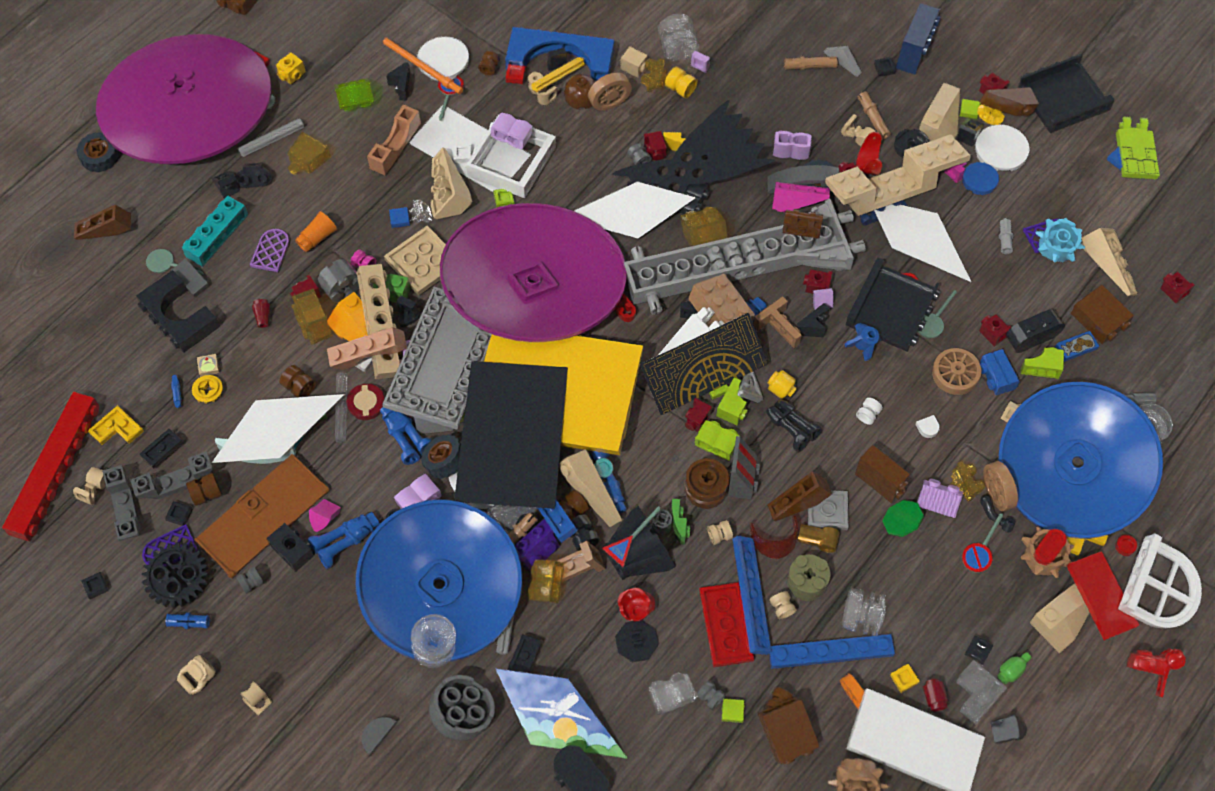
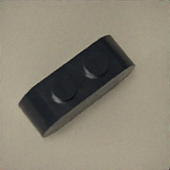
M1049 309L1015 324L1006 333V338L1017 353H1021L1055 338L1064 330L1065 324L1054 309Z
M579 746L564 747L556 754L553 762L554 780L561 788L565 786L568 791H609L607 777Z

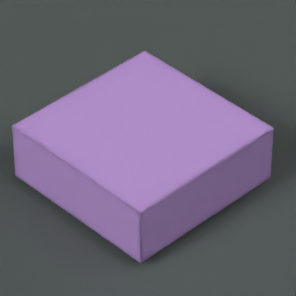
M694 51L691 66L707 72L710 57Z
M832 288L813 291L814 309H817L823 303L829 308H833Z

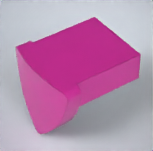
M325 499L314 508L312 507L309 510V519L313 530L318 532L324 529L340 513L341 507Z

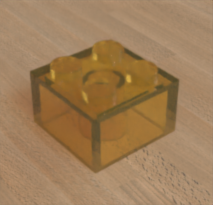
M706 207L701 211H689L684 215H680L683 236L690 246L727 238L725 219L715 207Z
M314 289L292 296L294 304L291 307L297 323L300 325L304 339H309L312 345L332 337L326 316Z

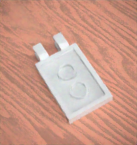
M703 307L698 313L693 314L658 355L723 325V321H714L708 327L706 322L709 321L715 312L710 307L707 309Z

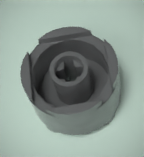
M345 259L332 262L334 265L330 268L326 266L318 276L321 288L333 302H340L359 289L357 272Z

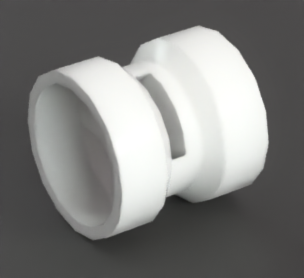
M866 398L863 407L859 408L856 416L863 423L871 425L876 419L875 416L880 414L883 407L877 400Z

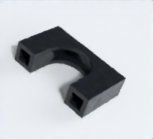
M172 270L137 294L136 297L139 301L137 305L143 313L147 311L149 314L148 318L154 325L158 324L160 326L159 330L165 337L169 336L171 338L170 342L174 348H180L185 353L217 330L220 325L216 316L206 306L184 320L175 321L165 317L167 307L188 291L183 280Z

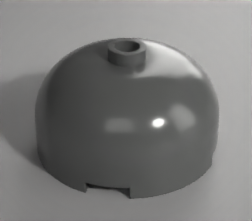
M454 675L444 679L433 692L429 702V716L432 724L443 736L455 741H467L479 736L491 722L495 710L494 701L488 689H484L473 681L474 678L465 675Z

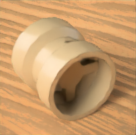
M727 520L720 522L719 525L707 526L708 535L713 545L719 544L721 540L728 541L733 539V533Z
M787 591L780 592L770 598L771 605L776 608L778 619L787 618L796 612V608L790 602L791 597Z

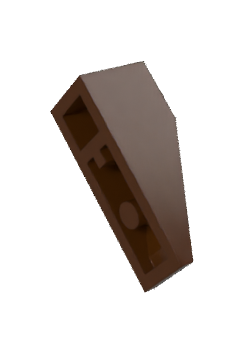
M1031 88L987 90L979 101L981 105L1014 116H1029L1039 104Z
M116 204L76 222L74 225V239L80 240L119 235L131 229V214Z
M812 471L767 506L773 520L778 521L819 505L831 496L832 492L826 479Z

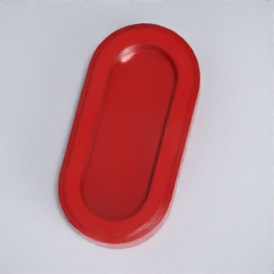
M1052 529L1046 534L1034 551V558L1039 564L1049 565L1054 561L1067 542L1065 533L1059 529Z

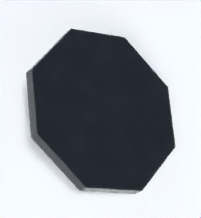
M643 621L624 623L615 636L618 653L632 663L649 660L658 647L656 630Z

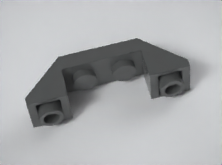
M207 452L187 458L190 466L155 479L152 478L150 473L130 479L136 498L161 499L187 489L186 483L194 479L200 481L202 476L209 474L213 470Z
M120 465L103 470L105 485L111 494L117 522L114 525L118 541L139 536L140 523L132 490L123 466Z

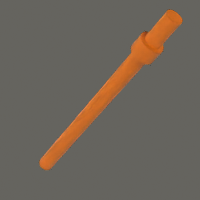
M384 39L383 44L440 81L444 87L452 89L458 94L463 92V88L455 84L453 79L443 76L390 39Z

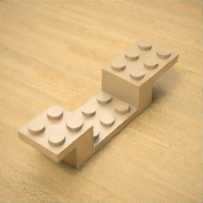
M950 134L905 150L903 167L868 179L858 167L827 177L825 183L843 205L849 204L859 216L935 189L938 172L970 161V154Z

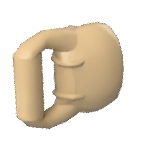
M198 655L180 670L177 681L189 694H195L200 692L206 682L213 678L215 669L204 657ZM189 672L198 682L196 688L184 676V673Z

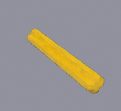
M578 57L531 84L532 90L539 92L585 65L584 59Z

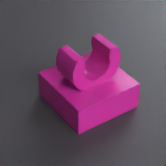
M964 162L947 168L944 172L953 181L958 183L962 180L965 171L964 166L967 163Z

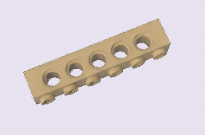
M382 264L359 266L357 278L367 335L391 327L396 328L395 323H392L391 319L393 317V308L389 306L390 291L385 285L387 275L386 271L382 269ZM370 283H375L378 288H372ZM373 301H379L382 306L374 305ZM376 319H382L385 324H379ZM398 352L391 355L388 354L391 360H385L382 356L383 354L371 356L375 379L395 377L402 361L398 357Z

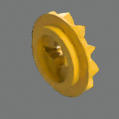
M981 104L977 109L980 118L988 124L1000 125L1004 120L1005 115L1002 111Z
M205 375L198 378L192 386L194 398L198 402H204L205 404L211 401L215 402V399L221 397V392L223 391L222 382L213 375ZM210 385L211 390L206 395L204 390Z

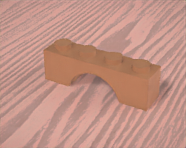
M406 105L401 107L394 117L393 128L387 140L381 145L376 143L367 156L371 170L383 175L387 174L420 126L419 111Z
M391 327L328 348L327 352L330 367L345 370L357 366L358 361L366 357L381 354L391 355L406 350L407 346L404 331Z

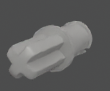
M1004 218V220L1000 221L999 239L1001 240V253L1010 254L1013 252L1012 239L1014 235L1011 231V220Z

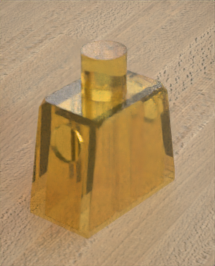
M301 132L288 151L291 162L288 170L294 175L300 170L311 174L331 158L329 147L308 134Z

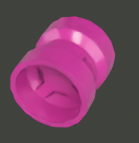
M359 249L353 254L350 263L355 268L376 265V258L371 255L367 256L364 251Z

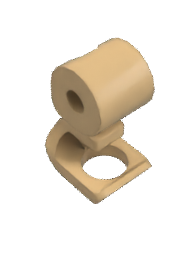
M533 72L528 77L529 89L533 94H537L541 105H548L557 98L556 86L548 91L547 87L539 92L533 91L531 84L543 77L541 73Z
M854 114L846 122L841 132L844 136H856V143L862 146L868 134L875 131L870 127L861 129V126L854 128L853 121L856 119Z
M92 467L86 475L87 483L84 486L85 490L75 487L73 490L76 499L90 505L95 504L96 489L103 490L106 486L103 470Z
M252 682L247 691L241 693L243 701L257 715L272 703L255 682ZM264 698L265 705L260 709L255 708L254 706Z

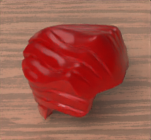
M640 588L628 589L619 595L617 603L622 616L626 620L642 621L655 610L654 597Z

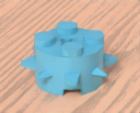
M1067 218L1058 219L1055 222L1046 219V229L1044 231H1036V234L1040 236L1039 252L1042 256L1053 260V262H1064L1068 259L1072 262L1075 261L1074 252L1076 249H1085V246L1081 244L1082 229H1077L1075 227L1076 224L1067 220Z

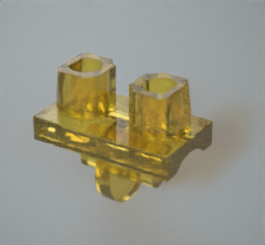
M649 58L645 61L644 68L649 70L650 74H643L640 83L647 86L646 91L651 93L652 89L663 87L667 77L666 70L663 69L665 59L655 60Z
M963 461L957 463V467L952 470L953 475H951L953 482L949 485L959 487L968 502L985 489V485L982 480L974 481L972 479V476L976 474V468L973 464L965 465Z

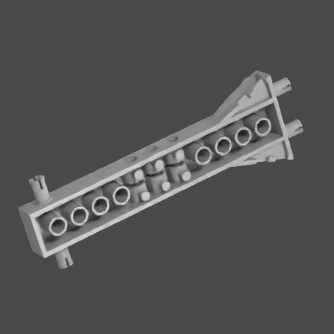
M829 198L823 205L818 208L815 206L811 209V212L823 215L819 239L782 233L783 225L648 257L644 256L642 247L638 246V251L636 247L631 249L634 260L624 262L626 283L633 304L648 301L651 314H656L655 310L659 314L662 312L659 298L689 292L694 284L725 274L731 282L799 265L835 269L837 271L843 269L851 270L854 259L852 254L865 252V243L863 240L847 243L840 224L853 222L852 211L849 210L836 214Z

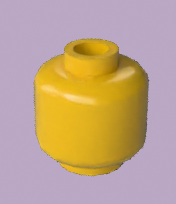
M784 370L775 371L767 382L769 384V391L780 399L786 396L791 397L796 390L794 386L795 378Z

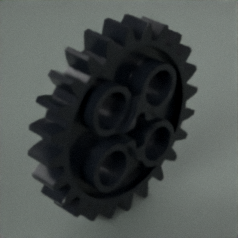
M178 542L175 543V547L168 543L167 549L160 546L159 554L153 551L155 557L153 559L147 558L150 564L143 565L147 572H143L141 575L147 579L143 580L142 584L147 586L144 589L145 592L150 593L149 597L151 599L156 598L155 602L157 604L162 602V605L167 607L170 603L171 607L175 608L176 603L183 607L184 601L191 604V597L198 599L196 593L204 592L201 585H208L203 579L209 577V574L204 572L209 567L204 564L206 559L201 557L202 553L200 551L195 552L194 546L188 549L186 543L182 547ZM181 557L177 565L172 564L175 558ZM165 562L188 585L186 588L163 565ZM161 571H165V576L157 579V575ZM189 571H194L193 577L186 579V574ZM178 585V590L175 593H170L172 586Z

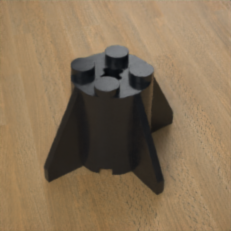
M638 504L629 510L609 542L602 548L630 537L646 520ZM650 523L632 540L624 568L606 553L622 580L630 576L666 572L676 567Z

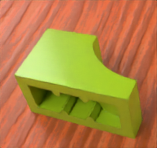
M1054 347L1044 348L1040 356L1024 360L1021 366V374L1059 379L1063 372L1064 350Z
M735 377L717 408V417L738 425L740 420L745 419L748 410H746L747 402L737 394L741 380Z

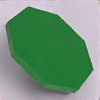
M903 500L888 508L882 522L889 535L904 537L919 528L924 515L917 502Z

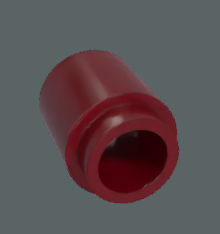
M938 679L926 681L923 690L928 707L931 708L932 712L947 709L949 701L944 683L938 681Z

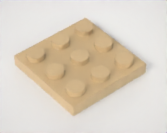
M426 226L387 253L384 259L400 276L409 279L410 287L419 296L440 281V260L446 244Z

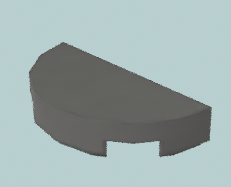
M380 717L371 721L366 726L362 734V744L369 756L373 754L395 727L397 721L391 718Z

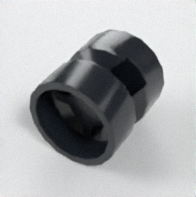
M579 515L571 519L578 530L570 536V538H573L572 542L577 551L581 550L580 544L588 541L594 547L600 542L596 530L591 529L593 525L587 515Z

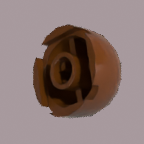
M585 74L571 77L566 83L564 90L566 103L574 109H579V107L589 109L592 107L588 98V92L595 83V80Z

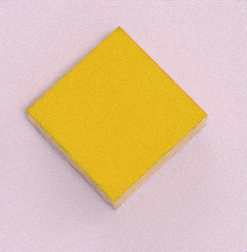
M909 664L890 674L901 693L920 682Z

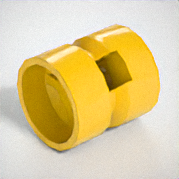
M674 67L665 80V86L672 91H676L683 98H688L694 92L698 83L695 77L686 75V72L679 67Z

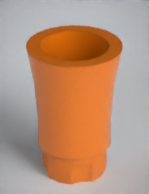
M319 211L295 241L302 250L307 252L317 246L327 236L337 231V227L327 215Z

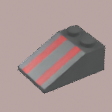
M736 436L728 497L751 500L752 494L757 492L758 481H754L755 475H759L760 464L756 463L757 455L740 436Z

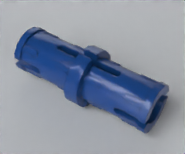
M185 613V615L167 614L166 616L167 627L190 629L191 627L209 628L210 625L209 615L201 616Z

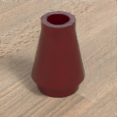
M266 299L253 301L252 310L258 328L269 326L271 305Z

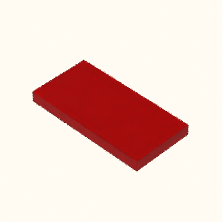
M1102 551L1066 565L1103 640L1140 626L1136 618L1118 610L1123 592Z
M739 582L699 588L713 667L754 662L753 653H750Z

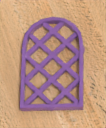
M280 229L266 231L259 240L250 267L278 272L289 246L288 235ZM270 233H274V234H275L274 236H272V237H270V238L267 236V235L270 234ZM284 234L286 238L280 240L279 236ZM277 238L279 242L272 244L271 240ZM269 242L271 246L264 248L263 244ZM281 244L283 248L277 251L275 246ZM273 248L275 252L269 255L267 250ZM265 252L266 257L260 259L259 254ZM277 255L278 259L272 261L270 257ZM269 259L271 263L264 265L262 261Z

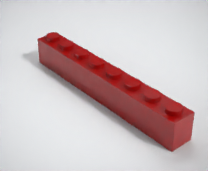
M73 392L2 526L9 536L30 542L32 537L36 535L41 519L46 516L47 508L50 502L54 500L59 484L63 482L68 467L73 463L76 451L82 445L83 437L88 433L93 418L99 412V405L95 398Z

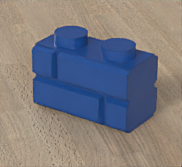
M1003 349L982 356L980 361L982 374L986 375L988 388L993 390L996 396L1017 388L1020 381Z

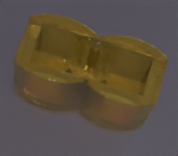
M555 560L534 561L531 568L532 582L528 588L530 600L542 603L559 602L561 595L560 583L564 573L563 563Z

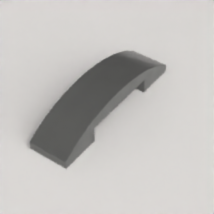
M808 165L778 171L767 177L768 193H774L776 182L797 185L821 183V187L827 186L825 183L826 178L838 174L839 168L824 165Z

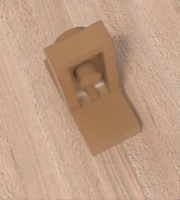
M782 296L756 315L753 325L759 331L770 323L795 348L800 344L801 333L782 314L786 311L788 302Z
M588 541L580 544V551L548 564L554 582L559 584L593 568L597 572L605 570L600 552Z

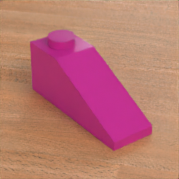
M776 182L772 209L785 212L786 210L798 209L829 199L830 188Z

